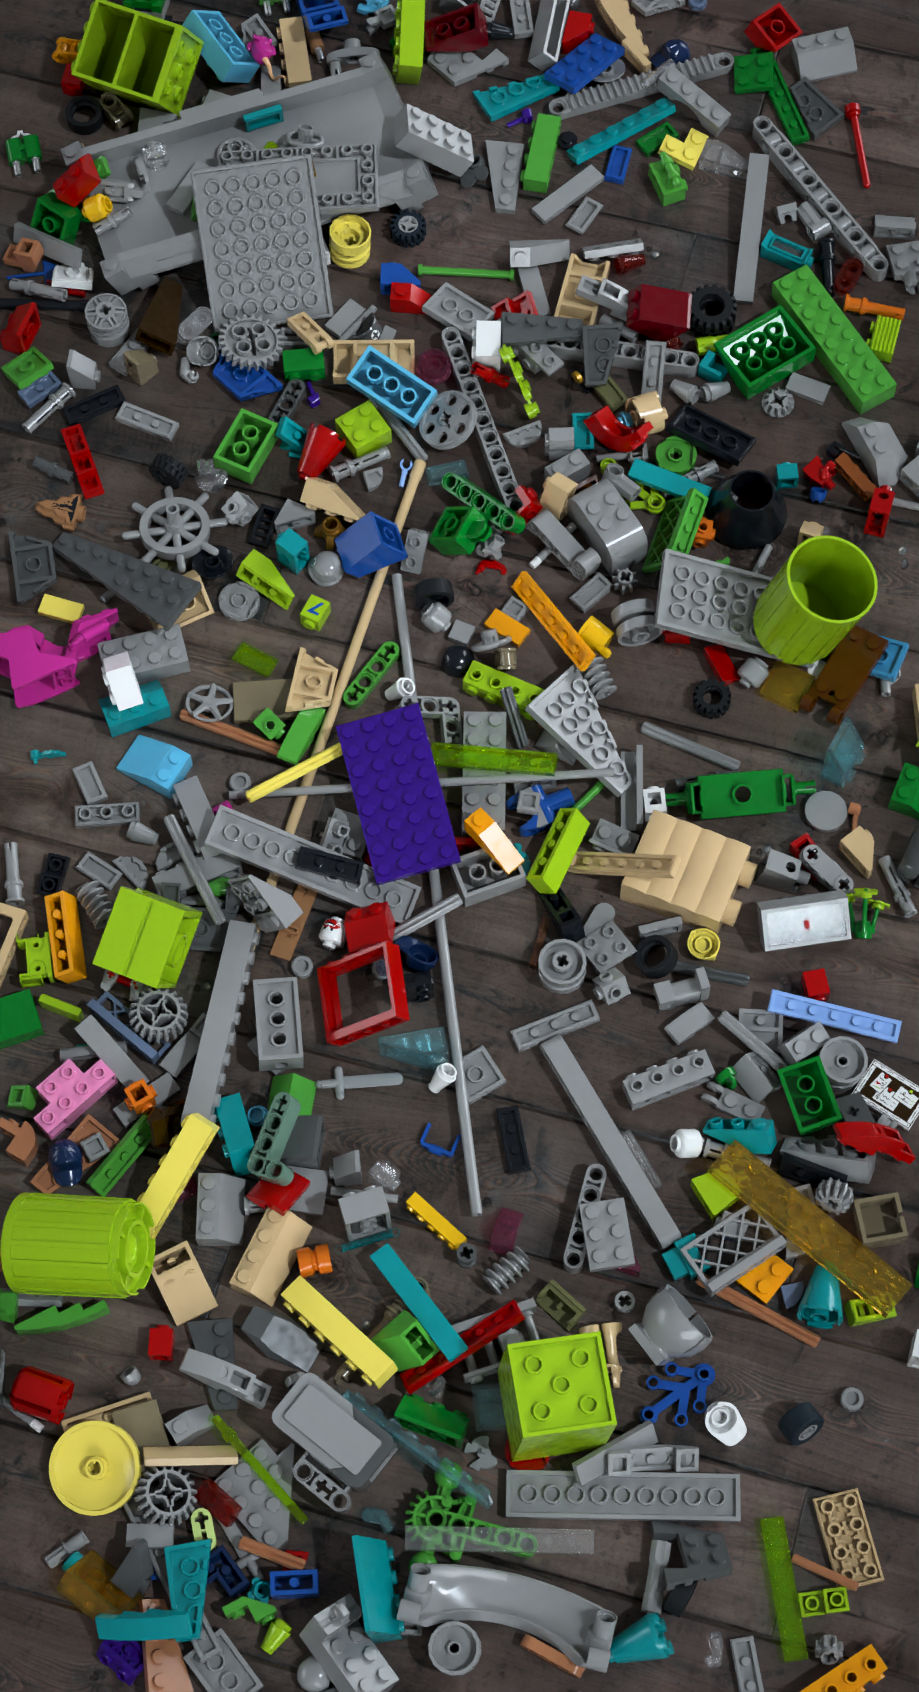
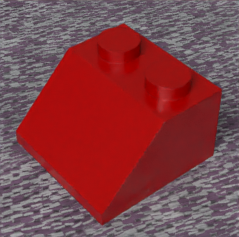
M780 2L752 20L744 31L755 47L774 53L789 44L792 39L798 38L804 33Z
M87 153L79 158L52 184L57 198L74 208L101 183L91 154Z
M30 302L17 306L14 313L10 314L8 325L0 334L3 350L21 355L30 349L42 325L36 303Z
M376 902L367 907H356L346 911L344 927L349 954L357 953L364 947L377 945L378 941L393 942L396 922L388 902Z

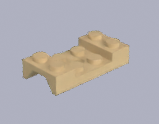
M571 253L554 317L583 319V325H595L599 304L580 297L575 292L582 275L602 282L603 278L608 279L610 261L596 265L583 262L576 254Z
M414 339L333 340V384H347V376L369 345L415 375Z

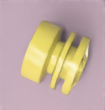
M346 214L339 216L330 225L329 252L331 260L336 265L348 269L357 268L365 264L370 257L371 228L369 223L358 215Z

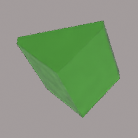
M295 1073L273 1076L267 1110L269 1111L275 1095L280 1092H286L300 1102L301 1109L299 1115H312L316 1093L315 1082Z

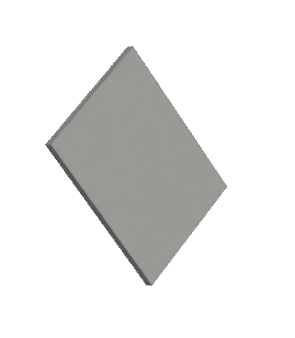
M311 153L190 170L214 333L220 332V329H223V324H228L229 319L235 321L236 316L243 319L244 314L248 318H251V315L254 314L255 319L262 316V321L270 319L269 325L274 323L276 325L287 323V318L303 311L312 319L333 317Z

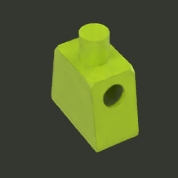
M723 1167L691 1179L690 1186L711 1220L714 1221L718 1215L721 1216L725 1210L727 1211L740 1200L742 1193L739 1187L746 1184L748 1180L742 1171L731 1176L728 1170Z

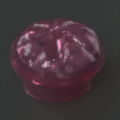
M431 348L421 354L416 364V372L418 377L427 384L438 385L448 380L452 373V366L449 358L443 351Z

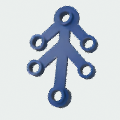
M675 1362L667 1363L664 1369L665 1374L668 1377L679 1375L691 1378L685 1383L660 1380L655 1375L649 1376L646 1381V1386L649 1390L655 1391L660 1389L673 1392L653 1407H643L639 1413L640 1422L644 1423L649 1420L654 1425L658 1414L679 1400L678 1412L675 1415L674 1423L679 1428L685 1427L688 1423L687 1407L689 1393L696 1386H698L697 1399L694 1401L692 1408L696 1414H703L707 1408L705 1402L707 1386L711 1385L715 1379V1371L709 1364H698L693 1369L680 1367ZM669 1366H674L676 1371L674 1373H669L667 1368ZM701 1371H706L708 1373V1377L702 1378L699 1373ZM654 1379L658 1384L652 1387L649 1385L650 1380ZM697 1403H702L704 1409L697 1410L695 1405ZM650 1411L652 1412L653 1417L651 1419H647L644 1416V1413ZM680 1416L684 1417L685 1423L679 1424L677 1418Z

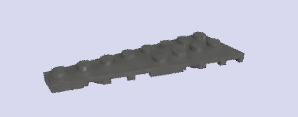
M64 531L52 545L56 553L67 561H72L79 566L81 571H86L95 581H100L109 591L123 601H128L136 607L137 611L149 616L151 621L157 622L166 631L171 629L202 588L199 581Z

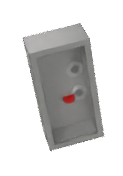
M843 890L756 902L760 943L765 952L852 939L848 897Z

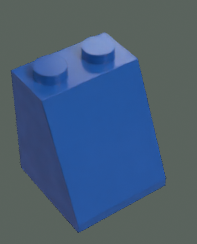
M371 511L334 539L337 553L342 561L343 570L347 574L358 578L408 557L397 524Z

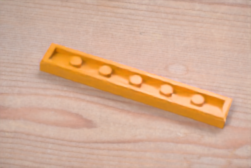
M521 571L511 587L580 671H586L595 658V653L528 572Z

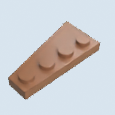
M90 1114L84 1118L67 1138L80 1146V1142L100 1132L110 1152L121 1141ZM80 1146L83 1155L82 1172H84L100 1159L90 1163ZM48 1161L30 1181V1184L41 1193L53 1194L63 1187L55 1181Z
M142 1599L139 1601V1609L143 1613L148 1609L168 1610L165 1599ZM175 1638L142 1641L146 1692H194L179 1643L175 1641Z

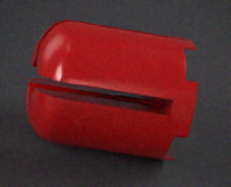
M24 1366L12 1382L11 1392L9 1393L10 1405L14 1410L59 1425L66 1414L63 1411L67 1406L68 1400L72 1398L75 1384L72 1383V1380L33 1366Z

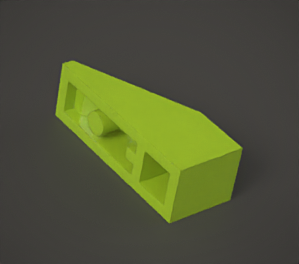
M253 549L241 562L235 576L285 610H288L295 595L272 561Z

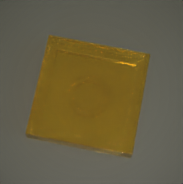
M776 660L758 696L797 714L800 701L810 690L815 676L790 664Z

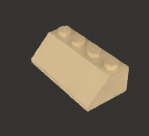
M268 1207L229 1282L231 1289L272 1308L298 1258L296 1249L303 1248L312 1230V1226L291 1211L282 1216Z

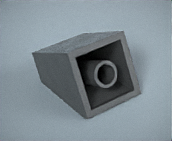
M298 1115L280 1162L288 1166L320 1169L325 1136L323 1115Z

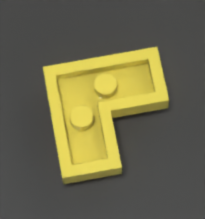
M691 128L683 143L666 134L658 154L666 152L668 157H672L674 162L693 171L709 136Z

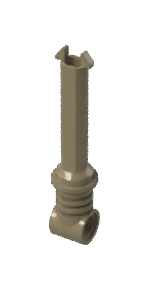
M415 1277L431 1298V1292L425 1279ZM400 1297L399 1299L396 1298V1304L392 1303L385 1306L386 1311L384 1312L383 1320L367 1336L370 1340L402 1311L406 1310L413 1315ZM344 1362L336 1371L335 1383L340 1386L345 1381L347 1382L356 1371L351 1370Z

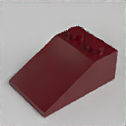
M478 2L424 21L427 52H471L488 46L486 16Z

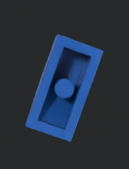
M394 262L381 263V295L391 294L392 282L412 283L421 288L420 280L402 264Z

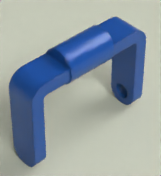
M428 1122L420 1140L421 1147L438 1156L453 1157L461 1135H457L451 1152L435 1144L426 1143L425 1140L432 1125Z

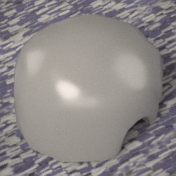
M196 336L188 342L186 356L193 365L210 366L217 361L219 356L218 344L208 336Z
M310 1655L299 1665L297 1680L303 1690L307 1692H322L330 1686L331 1680L313 1655Z

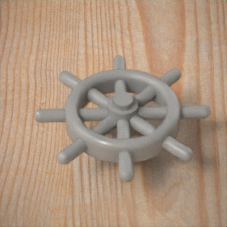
M166 486L164 489L165 499L153 503L148 508L137 502L132 504V509L142 514L139 530L123 532L122 539L141 538L143 545L149 551L141 559L142 561L150 563L155 556L165 560H173L177 562L178 571L183 573L186 570L184 559L196 555L202 549L213 556L219 554V550L216 547L207 543L210 537V528L226 526L228 521L226 518L209 520L207 512L202 507L209 499L207 492L202 493L196 501L187 498L174 497L172 487ZM179 511H184L185 513L180 516ZM167 512L166 519L160 516L161 514ZM192 516H195L199 520L197 522L187 523ZM153 521L156 522L157 524L163 526V527L149 528L150 525H151V523H152ZM200 530L198 536H195L188 531ZM163 535L158 542L152 538V536ZM185 539L190 543L182 546L181 540ZM171 540L173 541L174 547H169L165 545Z

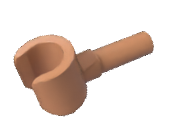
M854 802L850 803L847 812L854 815L851 832L857 828L858 817L861 811V806Z

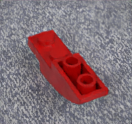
M860 1121L841 1122L833 1125L837 1134V1140L845 1146L848 1144L854 1147L860 1153L865 1152L873 1156L879 1151L882 1154L891 1155L899 1162L904 1161L908 1164H911L916 1159L910 1146L904 1142L899 1131L878 1123Z

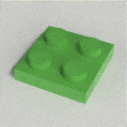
M34 346L1 367L3 374L20 390L30 386L34 381L47 375L54 369L52 362Z

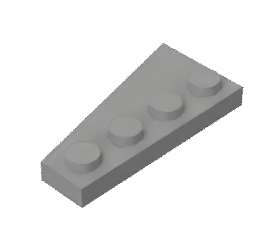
M485 140L495 213L515 215L524 144Z

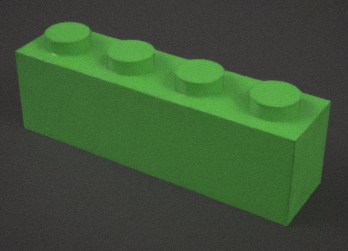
M538 113L537 121L533 120L531 132L534 134L533 137H529L528 141L530 152L525 154L524 165H526V169H522L520 181L523 182V190L547 194L558 145V137L561 131L560 116Z

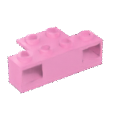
M70 1059L65 1061L36 1087L39 1091V1096L48 1105L33 1118L38 1128L51 1141L54 1140L118 1083L115 1073L101 1059L85 1073Z

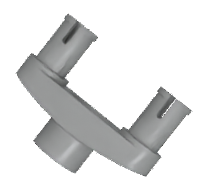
M347 39L343 42V49L333 51L326 57L327 65L330 67V75L342 73L341 65L360 64L358 59L374 51H377L381 57L380 50L374 47H361L359 39Z

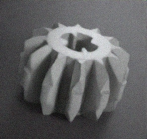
M831 1177L828 1180L823 1179L815 1191L816 1205L821 1206V1210H827L829 1214L831 1212H834L836 1215H839L840 1212L846 1213L854 1200L853 1188L848 1187L847 1182H840V1179L834 1180Z

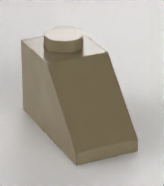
M144 349L125 351L123 353L127 375L141 387L159 372L158 360L152 353L148 354Z

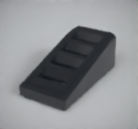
M261 503L248 543L268 549L275 533L274 521L281 509ZM265 513L274 516L273 519L264 517ZM261 522H269L271 523V526L261 524ZM262 528L268 530L269 532L268 534L258 531V529ZM256 535L265 537V542L255 539Z

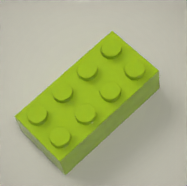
M397 0L394 16L396 27L394 28L395 45L393 47V57L395 58L392 67V75H396L395 83L419 85L423 68L425 0Z

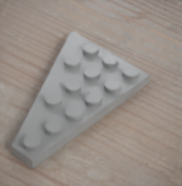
M573 664L526 707L525 711L587 769L614 768V777H597V779L616 797H620L632 785V777L626 770L624 760H621L617 753V745L607 728L605 719L602 720L597 709L599 707L598 703L589 689L587 679H583L580 670Z

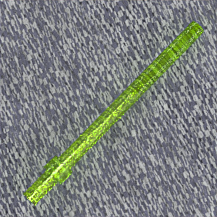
M218 1414L215 1415L211 1421L222 1433V1438L227 1443L230 1442L300 1524L306 1523L309 1518L237 1437L238 1433L232 1427H228Z

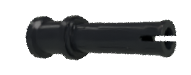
M825 237L818 240V246L820 247L818 261L822 267V285L833 298L835 296L834 263L836 255L834 254V246L836 241L833 238Z

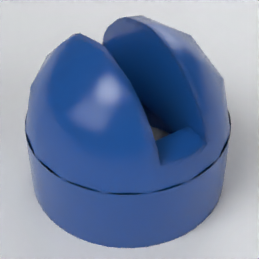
M816 486L811 487L810 500L813 503L815 500H818V504L825 500L827 490Z

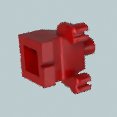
M816 456L802 469L803 476L813 485L821 488L826 486L830 491L836 486L832 481V477L837 474L835 470L836 464L833 461L829 460L826 465H822L821 458Z

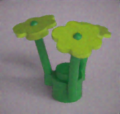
M854 888L855 894H846L848 897L851 932L854 933V938L872 939V933L875 934V925L879 911H884V908L890 909V904L880 900L868 899L872 898V895L878 894L877 889ZM861 897L863 898L862 921L857 920L856 925L852 902H855V898ZM868 903L872 904L871 908L875 909L871 925L870 921H867Z

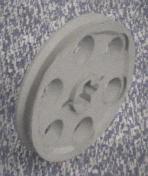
M456 390L442 392L438 394L420 420V434L435 449L448 450L455 448L466 441L473 432L477 422V408L474 402L463 392ZM456 397L455 404L449 406L450 400ZM435 407H439L438 413L432 415V410ZM465 407H470L468 413L462 415V410ZM435 425L433 432L427 434V429ZM465 425L464 431L457 434L458 428ZM443 435H448L447 440L440 443V438Z

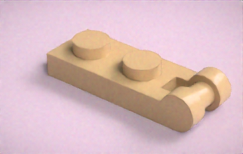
M304 311L287 318V325L311 347L315 355L321 353L325 348L330 349L334 347L333 339Z

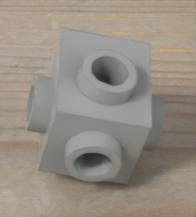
M236 491L227 499L221 510L225 513V518L230 524L244 527L245 524L250 522L252 516L259 508L248 495Z
M616 967L604 971L592 979L595 988H593L595 996L598 1000L602 999L607 1005L616 1003L631 993L625 976Z

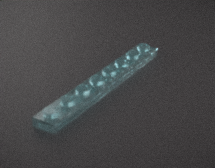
M347 1389L343 1394L346 1400L389 1433L393 1440L487 1510L494 1503L490 1496L491 1491L482 1484H479V1486L472 1482L473 1478L463 1470L458 1472L454 1469L455 1465L446 1457L443 1459L439 1458L434 1448L428 1444L423 1446L418 1442L419 1438L411 1431L404 1432L400 1429L402 1427L401 1424L395 1419L390 1418L388 1420L383 1416L384 1412L376 1405L371 1407L365 1403L367 1400L360 1393L355 1392L353 1394Z

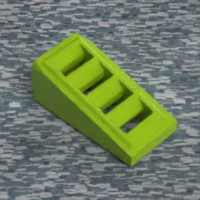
M891 1294L849 1300L844 1305L850 1327L897 1316ZM881 1302H884L886 1308L885 1313H883ZM872 1304H875L877 1314L874 1313ZM863 1306H866V1310H867V1314H868V1315H866V1316H865V1312H864Z

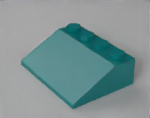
M354 1535L352 1536L365 1632L374 1644L402 1639L401 1632H405L404 1621L396 1620L401 1597L395 1591V1585L398 1584L397 1571L392 1570L391 1561H395L393 1547H389L386 1540Z

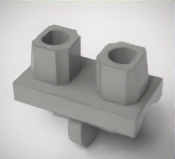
M491 522L489 524L492 528L491 536L485 542H478L475 549L479 556L487 557L492 554L495 559L499 560L502 557L501 548L505 544L503 537L500 536L503 529Z
M328 817L324 832L320 831L319 834L322 837L320 846L342 854L344 839L349 835L350 827H348L349 822Z

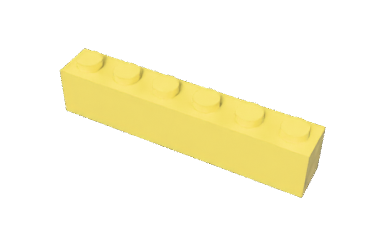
M199 1113L190 1114L184 1118L181 1127H183L179 1135L176 1134L170 1142L171 1149L168 1154H164L160 1159V1168L157 1173L152 1174L147 1183L149 1187L136 1201L145 1204L152 1215L154 1227H149L150 1238L155 1239L220 1128Z
M299 1275L280 1294L285 1301L283 1306L291 1314L296 1312L300 1316L298 1318L299 1321L306 1328L311 1326L316 1330L314 1335L321 1342L326 1340L330 1343V1350L338 1357L340 1355L347 1359L345 1361L346 1365L354 1372L359 1370L362 1373L360 1377L369 1386L374 1384L380 1389L398 1370L391 1358L302 1276Z

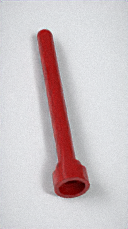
M853 102L844 107L845 116L851 121L862 184L865 189H868L871 183L858 120L861 110L859 103Z

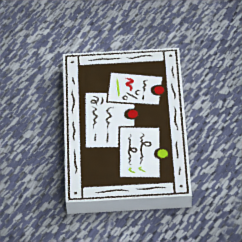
M874 1059L852 1094L860 1092L868 1108L879 1115L884 1113L889 1120L899 1122L898 1126L908 1132L919 1116V1086Z

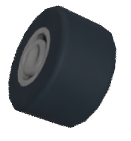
M803 1402L790 1409L781 1418L778 1428L791 1445L798 1446L810 1440L820 1431L824 1424V1419L810 1402Z

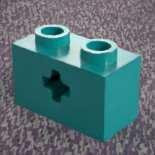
M290 528L277 536L275 544L278 561L297 575L310 561L308 542Z

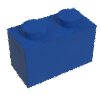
M318 1570L270 1572V1596L272 1600L320 1597Z

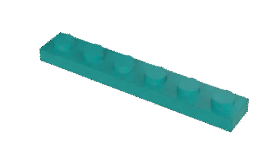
M665 97L659 99L650 106L642 108L637 113L566 150L567 156L579 165L677 112L676 107Z

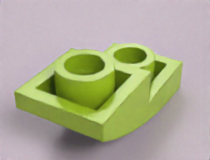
M846 1587L797 1594L800 1618L850 1611Z

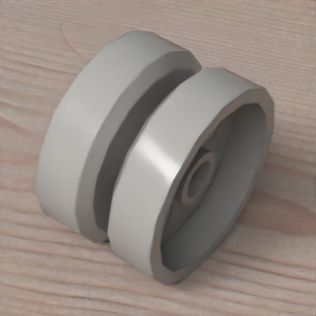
M647 598L630 600L620 604L611 612L612 623L616 628V637L620 645L626 647L644 645L662 634L663 629L654 627L656 604L653 600Z
M557 939L546 944L541 950L538 959L539 979L542 985L550 992L569 994L582 985L586 975L587 962L586 955L581 946L571 940Z
M839 1036L831 1038L824 1044L817 1055L821 1058L832 1091L836 1092L852 1089L858 1084L868 1067V1056L865 1048L851 1037Z
M459 1621L446 1622L438 1626L431 1634L428 1643L429 1657L433 1665L442 1673L451 1676H461L472 1671L478 1664L482 1653L481 1641L477 1633L469 1625ZM454 1644H457L459 1646V1651L457 1653H452V1651L450 1650V1646H454Z

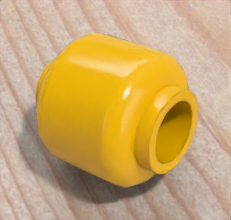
M97 193L83 201L82 214L89 221L97 223L105 219L107 214L111 213L113 209L112 202L109 197Z

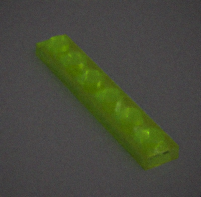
M432 742L431 747L436 766L554 777L559 757L557 753Z
M784 1517L760 1519L784 1663L808 1660Z

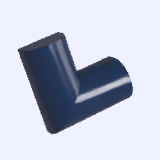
M222 1544L210 1553L207 1586L218 1579L228 1595L233 1598L246 1590L250 1582Z

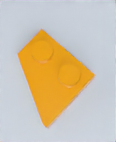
M774 1255L735 1282L766 1306L780 1286L791 1275L794 1268L777 1255Z

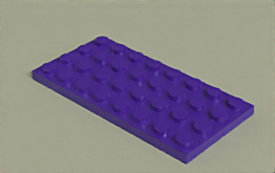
M419 703L336 726L377 885L460 863L461 858Z

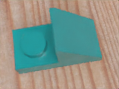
M287 416L281 417L275 434L282 440L280 448L302 453L307 430Z

